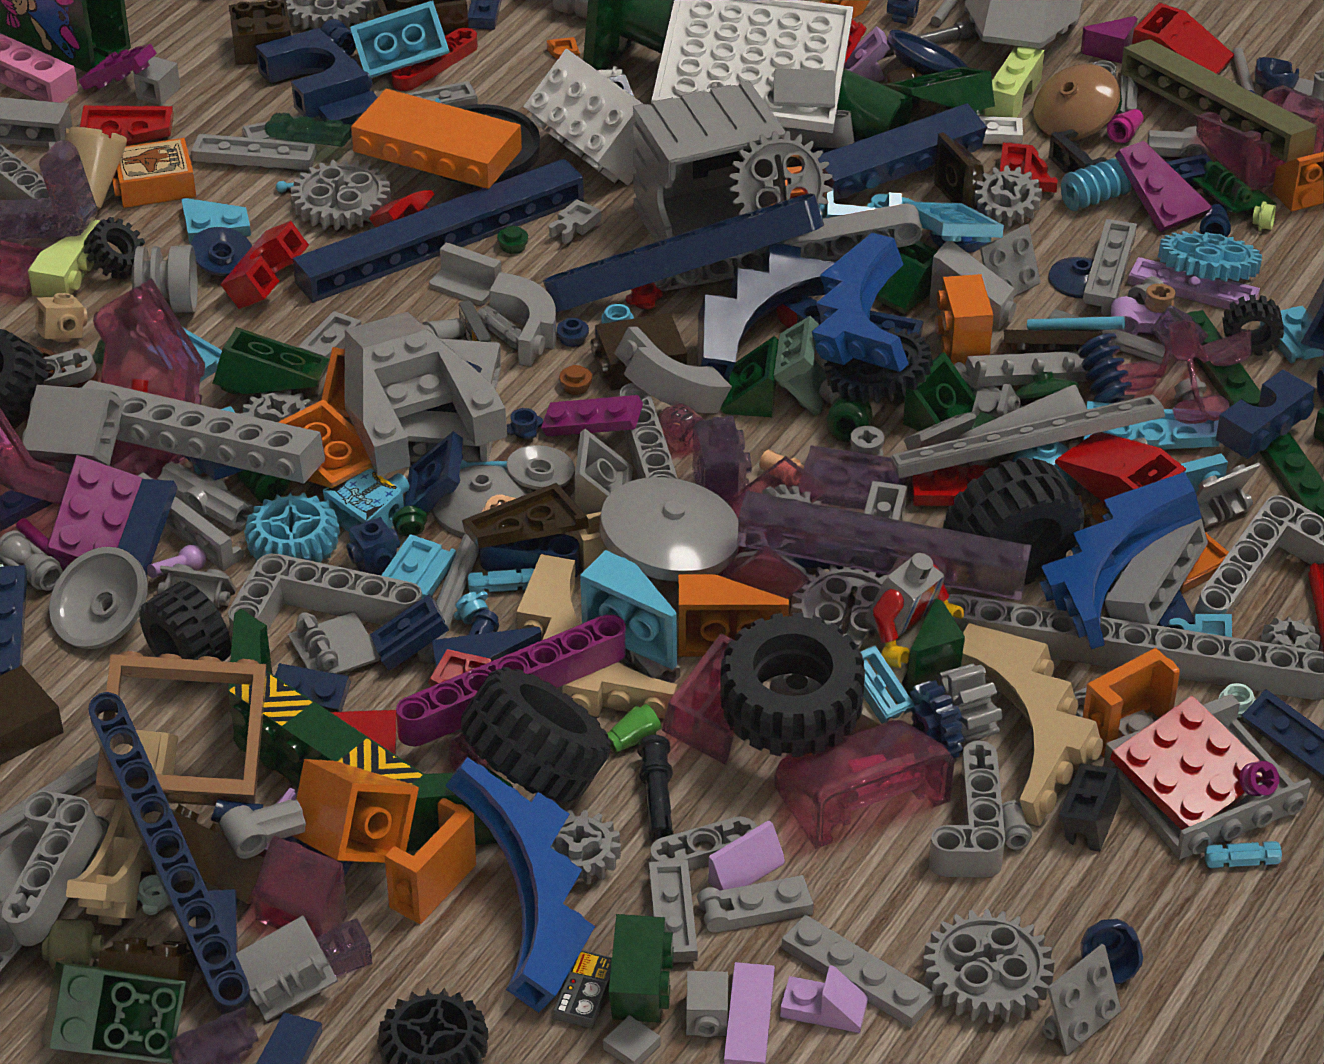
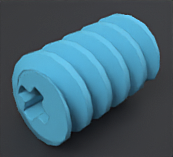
M1113 158L1105 162H1099L1095 166L1090 165L1085 167V169L1081 168L1075 172H1069L1063 176L1061 181L1062 199L1072 211H1077L1079 207L1086 208L1089 204L1095 205L1100 200L1104 202L1109 200L1110 197L1116 198L1120 194L1125 195L1131 190L1129 179L1118 160Z

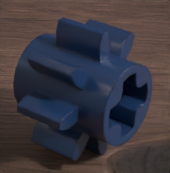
M888 0L887 13L893 14L892 19H894V22L907 24L908 17L916 18L919 0Z

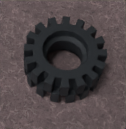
M108 217L107 220L102 219L84 240V245H86L83 249L84 253L89 254L86 259L89 263L95 262L93 266L95 270H98L99 267L103 269L102 274L105 276L111 273L112 278L117 279L119 275L121 279L132 273L137 246H143L145 243L143 238H137L140 232L138 230L133 232L130 229L133 225L130 223L123 225L122 219L118 218L115 222L113 217ZM108 242L115 245L121 251V253H118L115 250H113L108 244Z
M1254 294L1249 295L1250 300L1245 301L1244 296L1238 298V305L1234 301L1230 303V310L1225 309L1224 317H1222L1225 340L1228 342L1229 348L1231 350L1235 348V352L1238 354L1245 350V356H1251L1252 351H1256L1257 356L1263 355L1262 349H1266L1267 352L1272 351V344L1278 346L1280 338L1284 336V326L1279 306H1276L1275 301L1272 299L1267 302L1266 296L1263 295L1260 296L1259 300H1256ZM1252 321L1265 323L1262 327L1254 330L1241 328L1246 323Z

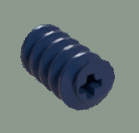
M1115 333L1089 339L1078 350L1079 357L1084 359L1081 364L1082 368L1088 371L1085 378L1087 382L1092 383L1089 390L1092 395H1095L1094 402L1118 403L1131 400L1136 396L1132 394L1125 395V391L1132 387V383L1121 382V379L1129 373L1127 370H1117V367L1125 361L1124 358H1113V355L1121 350L1118 345H1109L1110 342L1117 338Z

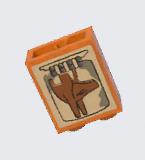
M185 138L125 147L112 180L115 197L121 196L123 208L196 197L194 174Z

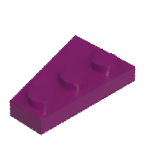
M151 43L135 47L130 51L128 49L122 50L119 54L113 52L78 81L84 90L96 86L97 89L103 88L112 82L113 78L118 82L131 74V71L137 74L150 66L148 61L157 53Z
M1144 140L1122 148L1115 154L1116 159L1159 232L1206 215L1209 212L1211 205Z

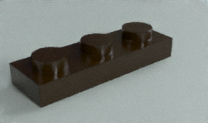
M1005 329L1004 343H1011V349L1030 350V344H1043V350H1063V344H1076V351H1078L1089 339L1103 335V331Z

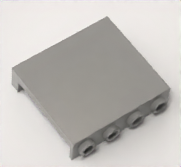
M1232 694L1206 703L1203 706L1260 761H1268L1276 767L1279 774L1278 788L1270 795H1248L1228 811L1183 830L1162 812L1110 760L1114 749L1141 730L1106 743L1103 767L1117 768L1120 790L1179 860L1192 854L1203 853L1208 845L1232 841L1245 832L1257 827L1263 828L1274 820L1289 814H1297L1303 808H1306L1311 781L1307 778L1294 783L1237 720L1240 703Z

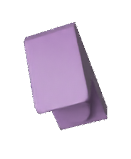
M876 26L857 44L845 63L844 68L873 81L884 80L885 77L877 61L881 60L887 51L891 49L885 33Z
M830 965L825 983L789 976L781 1004L780 1017L860 1033L868 996L836 967Z

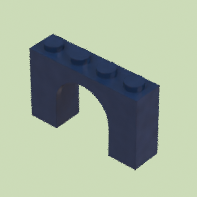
M320 28L255 46L258 71L269 83L302 74L316 73L291 81L294 108L306 120L319 116L318 107L368 92L372 88V80L369 73L364 71L355 60H352L345 53L344 49L335 44L332 38L328 37Z

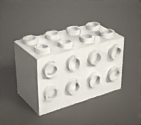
M566 48L523 107L532 113V116L529 118L543 130L548 125L545 130L547 133L561 143L566 139L563 145L579 157H582L584 161L612 182L616 183L620 179L628 186L632 182L633 174L636 173L633 166V148H636V144L633 141V123L636 122L633 116V106L643 103Z

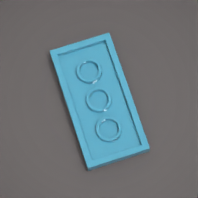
M903 201V204H912L918 209L922 228L932 230V234L942 236V240L958 242L961 241L962 236L972 237V240L976 242H991L992 237L1003 238V224L962 203Z

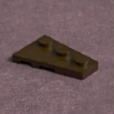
M557 483L462 520L464 532L479 549L589 528L588 517Z

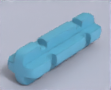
M516 569L488 571V575H483L482 572H471L468 574L469 592L475 593L484 592V589H489V592L517 591V587H522L523 590H526L534 569H521V573H516Z
M1277 841L1262 842L1263 846H1259L1258 842L1226 844V848H1223L1222 844L1208 845L1205 848L1204 857L1209 868H1223L1226 863L1228 867L1260 865V861H1264V865H1274L1281 862L1282 850Z

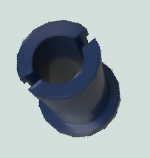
M486 609L475 613L471 620L472 627L468 635L497 632L499 629L498 616Z

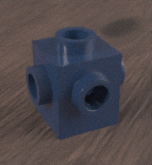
M381 517L349 528L350 543L346 545V549L351 562L361 572L382 575L397 554L396 549L400 547L396 531L393 528L389 529Z

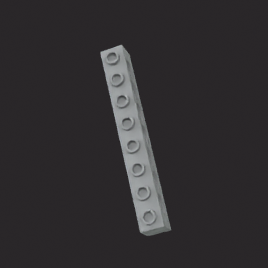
M89 380L82 387L109 390L125 401L116 440L193 458H201L300 483H305L325 461L321 432L92 380Z

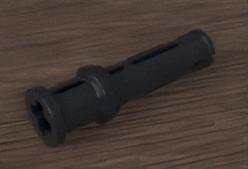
M660 735L646 736L639 740L637 744V753L642 757L639 778L646 787L649 837L651 840L655 839V832L656 840L673 835L668 783L673 776L672 766L668 763V754L671 747L669 740Z

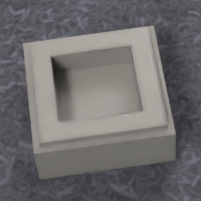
M630 1015L603 1040V1049L624 1064L643 1063L661 1045L660 1035Z

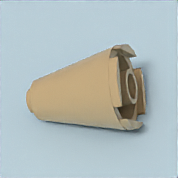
M70 127V129H65L69 197L75 202L76 212L94 214V209H101L127 144L126 137L112 133L111 138H109V135L102 133V130L93 128Z

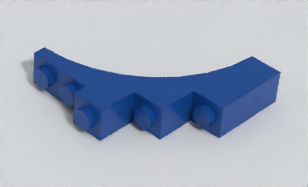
M871 233L820 275L824 285L825 296L816 302L821 324L812 331V335L816 343V351L821 359L845 365L852 358L898 372L909 365L900 337L883 331L869 320L870 310L877 294L887 280L903 266L894 238Z
M1185 472L1105 499L1108 513L1102 515L1104 522L1073 532L1077 545L1071 548L1073 555L1042 566L1045 580L1040 581V586L1046 602L1053 600L1057 610L1067 611L1068 616L1072 617L1078 637L1085 636L1091 650L1105 645L1100 628L1101 608L1106 593L1118 573L1133 557L1154 541L1177 528L1202 519L1196 492Z
M467 757L452 774L445 786L468 804L489 828L509 863L516 881L522 909V941L517 966L506 990L539 1013L557 995L595 928L579 912L563 904L582 869L572 863L567 856L551 848V845L570 814L560 808L555 801L546 798L539 792L530 801L527 800L515 788L506 785L489 773L484 766L475 763Z

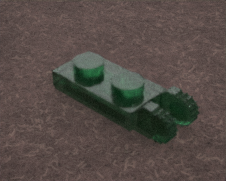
M276 112L272 115L270 121L264 125L266 135L286 141L344 147L352 136V125L343 124L342 121H314L311 117L294 119L289 113L284 112L282 114Z

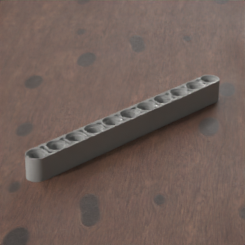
M949 594L947 599L949 603L961 606L964 610V617L962 619L953 617L962 633L967 625L971 623L1042 642L1048 645L1051 658L1118 668L1138 656L1157 648L1163 655L1174 661L1180 669V679L1223 686L1239 683L1248 686L1254 691L1263 692L1267 689L1273 694L1310 700L1324 699V652L1106 617H1101L1100 624L1105 645L1091 650L1086 637H1078L1072 617L1068 616L1067 611L961 594Z

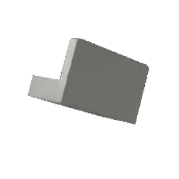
M446 242L440 248L441 270L429 281V287L433 290L465 301L470 300L473 304L483 306L490 299L489 291L499 272H501V261Z

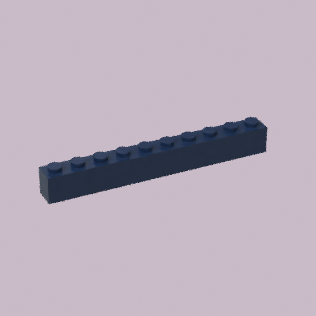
M561 159L493 184L489 189L482 188L293 258L295 283L312 303L440 256V248L446 242L464 247L496 235L508 226H520L563 210L576 199L584 202L583 176L568 161Z

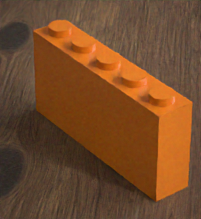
M385 89L351 126L353 152L487 189L494 184L522 150L520 124L390 89Z

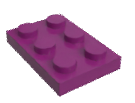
M77 455L71 468L45 552L74 561L82 554L101 547L118 548L143 478Z

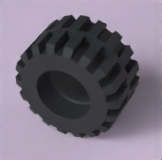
M0 329V422H7L9 419L12 421L17 420L21 413L26 415L30 411V403L34 397L36 386L43 385L44 381L47 380L48 372L44 371L47 363L42 358L43 354L40 350L3 329Z
M180 581L142 604L139 610L140 624L144 637L155 657H159L162 654H175L182 659L198 660L200 657L210 656L218 658L221 662L230 657L232 646L226 624L212 601L196 586L191 585L189 582Z

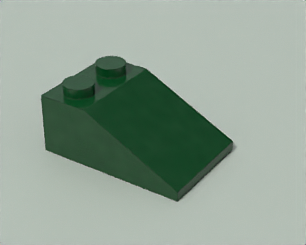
M958 67L885 84V86L911 96L913 99L943 108L952 109L968 103L977 115L985 113L984 109L995 107L991 71Z
M236 327L222 348L212 384L220 386L223 391L231 394H251L315 387L327 368L330 359Z

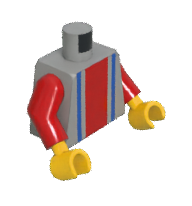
M923 553L914 554L912 558L887 576L865 617V620L877 629L881 643H885L886 646L883 648L881 655L891 667L901 668V663L907 664L909 662V649L897 646L896 639L929 613L935 599L942 600L953 617L959 619L964 617L963 608L949 603L947 600L949 594L943 583L945 578L943 573L940 572L932 559Z

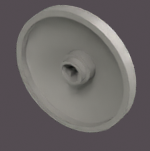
M643 478L621 485L605 500L599 522L601 538L611 553L636 563L646 576L667 581H678V574L716 575L734 560L741 539L739 520L733 509L721 497L700 485L675 478Z

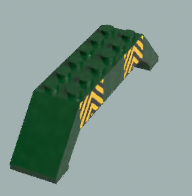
M242 609L234 613L230 662L251 659L259 664H266L267 680L259 759L268 769L276 770L288 778L293 786L299 788L304 759L338 761L419 787L406 851L419 850L439 830L438 802L442 798H446L455 804H461L474 813L475 845L497 843L489 828L471 807L445 786L453 773H422L273 675L267 625ZM229 683V711L232 717L233 739L237 747L246 752L252 685ZM486 768L489 773L494 775L503 783L510 787H513V784L503 779L490 769Z

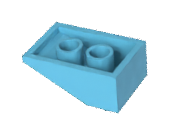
M605 550L580 575L582 624L603 615L619 616L626 624V649L673 670L677 666L676 611L636 563Z

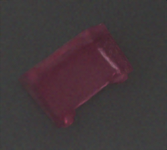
M1284 85L1268 91L1263 96L1264 99L1317 126L1313 154L1324 152V101ZM1207 112L1197 116L1196 132L1198 138L1220 163L1233 173V176H1237L1253 191L1274 184L1276 167L1286 162L1270 154L1271 144L1260 140L1261 133L1253 130L1243 132L1222 123L1220 115L1214 112Z
M891 720L874 728L844 737L842 742L832 748L827 745L824 752L812 755V752H807L803 754V757L792 758V755L784 757L776 768L774 787L816 849L832 843L833 837L830 834L832 829L840 822L843 826L849 825L851 811L910 790L918 800L925 798L926 795L933 807L950 802L954 758L943 744L904 720Z

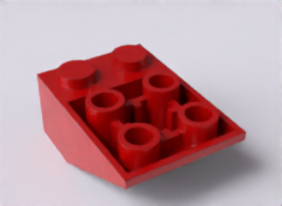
M1158 3L1135 27L1133 32L1132 45L1151 39L1216 74H1219L1234 57V53L1186 11L1162 3Z
M1104 432L1090 435L1059 456L1054 462L1104 504L1105 499L1186 471L1184 466L1159 447Z

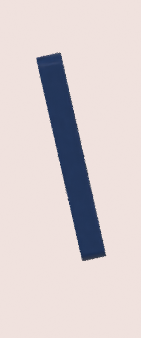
M805 194L552 275L544 279L543 283L546 291L555 303L556 312H560L815 231L823 227L824 222L815 194Z
M111 692L99 693L90 701L88 708L94 734L216 1009L225 1016L233 1017L240 1015L247 1009L250 1002L249 985L245 973L122 699ZM107 710L118 713L112 720L104 721L98 718L102 712ZM120 744H129L133 747L127 754L120 755L113 752L114 748ZM140 777L148 781L144 787L139 789L128 786V783L134 778ZM155 811L163 814L162 819L157 823H147L143 820L144 816L149 812ZM165 846H174L179 850L171 858H163L158 855L160 849ZM183 880L194 884L193 889L187 893H178L173 889L178 882ZM202 915L210 919L209 924L204 928L196 929L189 925L190 920L195 916ZM215 950L221 951L226 955L224 961L215 965L209 964L204 960L208 953ZM229 986L238 987L242 991L240 997L232 1001L223 999L220 993Z

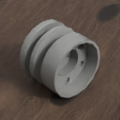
M192 245L171 246L168 260H163L159 246H153L151 259L149 258L146 246H137L132 266V290L140 314L149 313L151 299L155 313H162L165 299H169L173 313H195L198 279L196 255Z

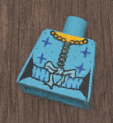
M368 469L334 488H325L323 495L324 501L328 502L330 509H334L337 523L349 532V528L379 517L382 518L390 529L393 527L392 516L404 507L403 494L410 489L406 477L401 473L386 479L381 475L378 476L373 469Z

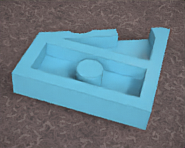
M188 198L182 199L189 244L196 234L211 227H226L236 230L244 236L251 235L246 207Z

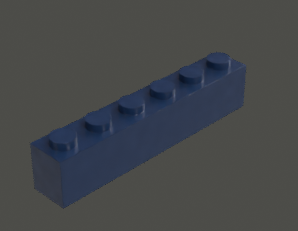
M967 103L823 153L818 158L819 163L829 162V165L822 169L823 174L832 175V178L824 181V185L833 188L835 201L840 198H847L865 189H872L882 183L900 179L910 173L925 170L930 166L936 165L938 134L942 132L973 153L982 148L987 126Z

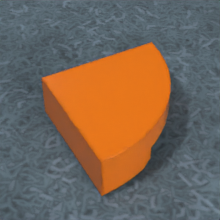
M575 37L547 40V51L553 57L559 59L567 48L580 58Z

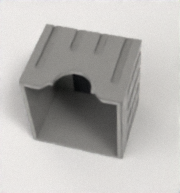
M750 81L739 82L738 86H731L730 84L712 88L710 92L698 91L681 95V98L671 97L653 101L651 105L639 104L633 106V116L636 119V122L633 123V141L636 144V148H633V166L636 170V173L633 174V191L636 194V198L633 199V207L654 241H661L739 216L738 213L743 208L742 203L732 204V201L739 196L736 192H729V188L737 185V181L730 179L729 175L739 171L732 163L734 161L743 162L738 152L744 150L750 153L749 141H753L759 146V136L761 134L770 141L773 131L777 132L779 139H782L786 132ZM775 155L778 179L773 181V186L780 188V202L785 201L783 196L785 180L781 178L780 156ZM765 161L756 162L755 173L761 178L768 177L771 173L770 165ZM763 192L760 194L758 202L763 208L774 204L775 200L770 193Z

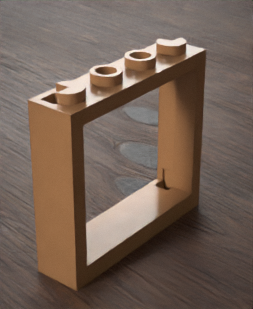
M133 651L122 652L121 655L111 654L106 692L114 693L119 697L122 676L252 685L243 780L156 774L168 803L215 806L218 798L227 801L255 803L267 680L266 664H259L251 659H241L237 662H221L218 658L210 656L200 657L198 660L182 659L175 654L146 657ZM111 710L104 711L103 720H112L118 713ZM100 747L95 784L98 799L124 800ZM138 777L132 779L128 786L139 789L144 787L148 781Z

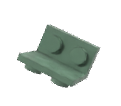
M809 316L780 333L774 377L780 386L787 388L797 398L802 407L807 408L814 416L822 413L823 399L819 392L822 383L826 379L825 369L814 360L816 343L812 331L819 324Z

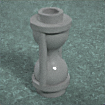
M9 531L0 537V562L8 566L25 565L27 580L38 590L49 591L54 588L63 572L58 560L48 556L28 541L19 531Z

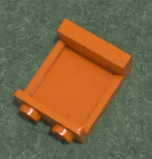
M1157 648L1087 683L1082 718L1096 721L1100 738L1103 740V748L1100 754L1105 757L1106 743L1118 739L1120 719L1140 710H1144L1146 713L1153 712L1160 718L1174 708L1180 669L1174 661L1163 655Z
M442 798L438 802L439 830L414 856L396 846H393L384 856L389 908L418 924H421L477 865L474 813L465 806L455 804L446 798Z

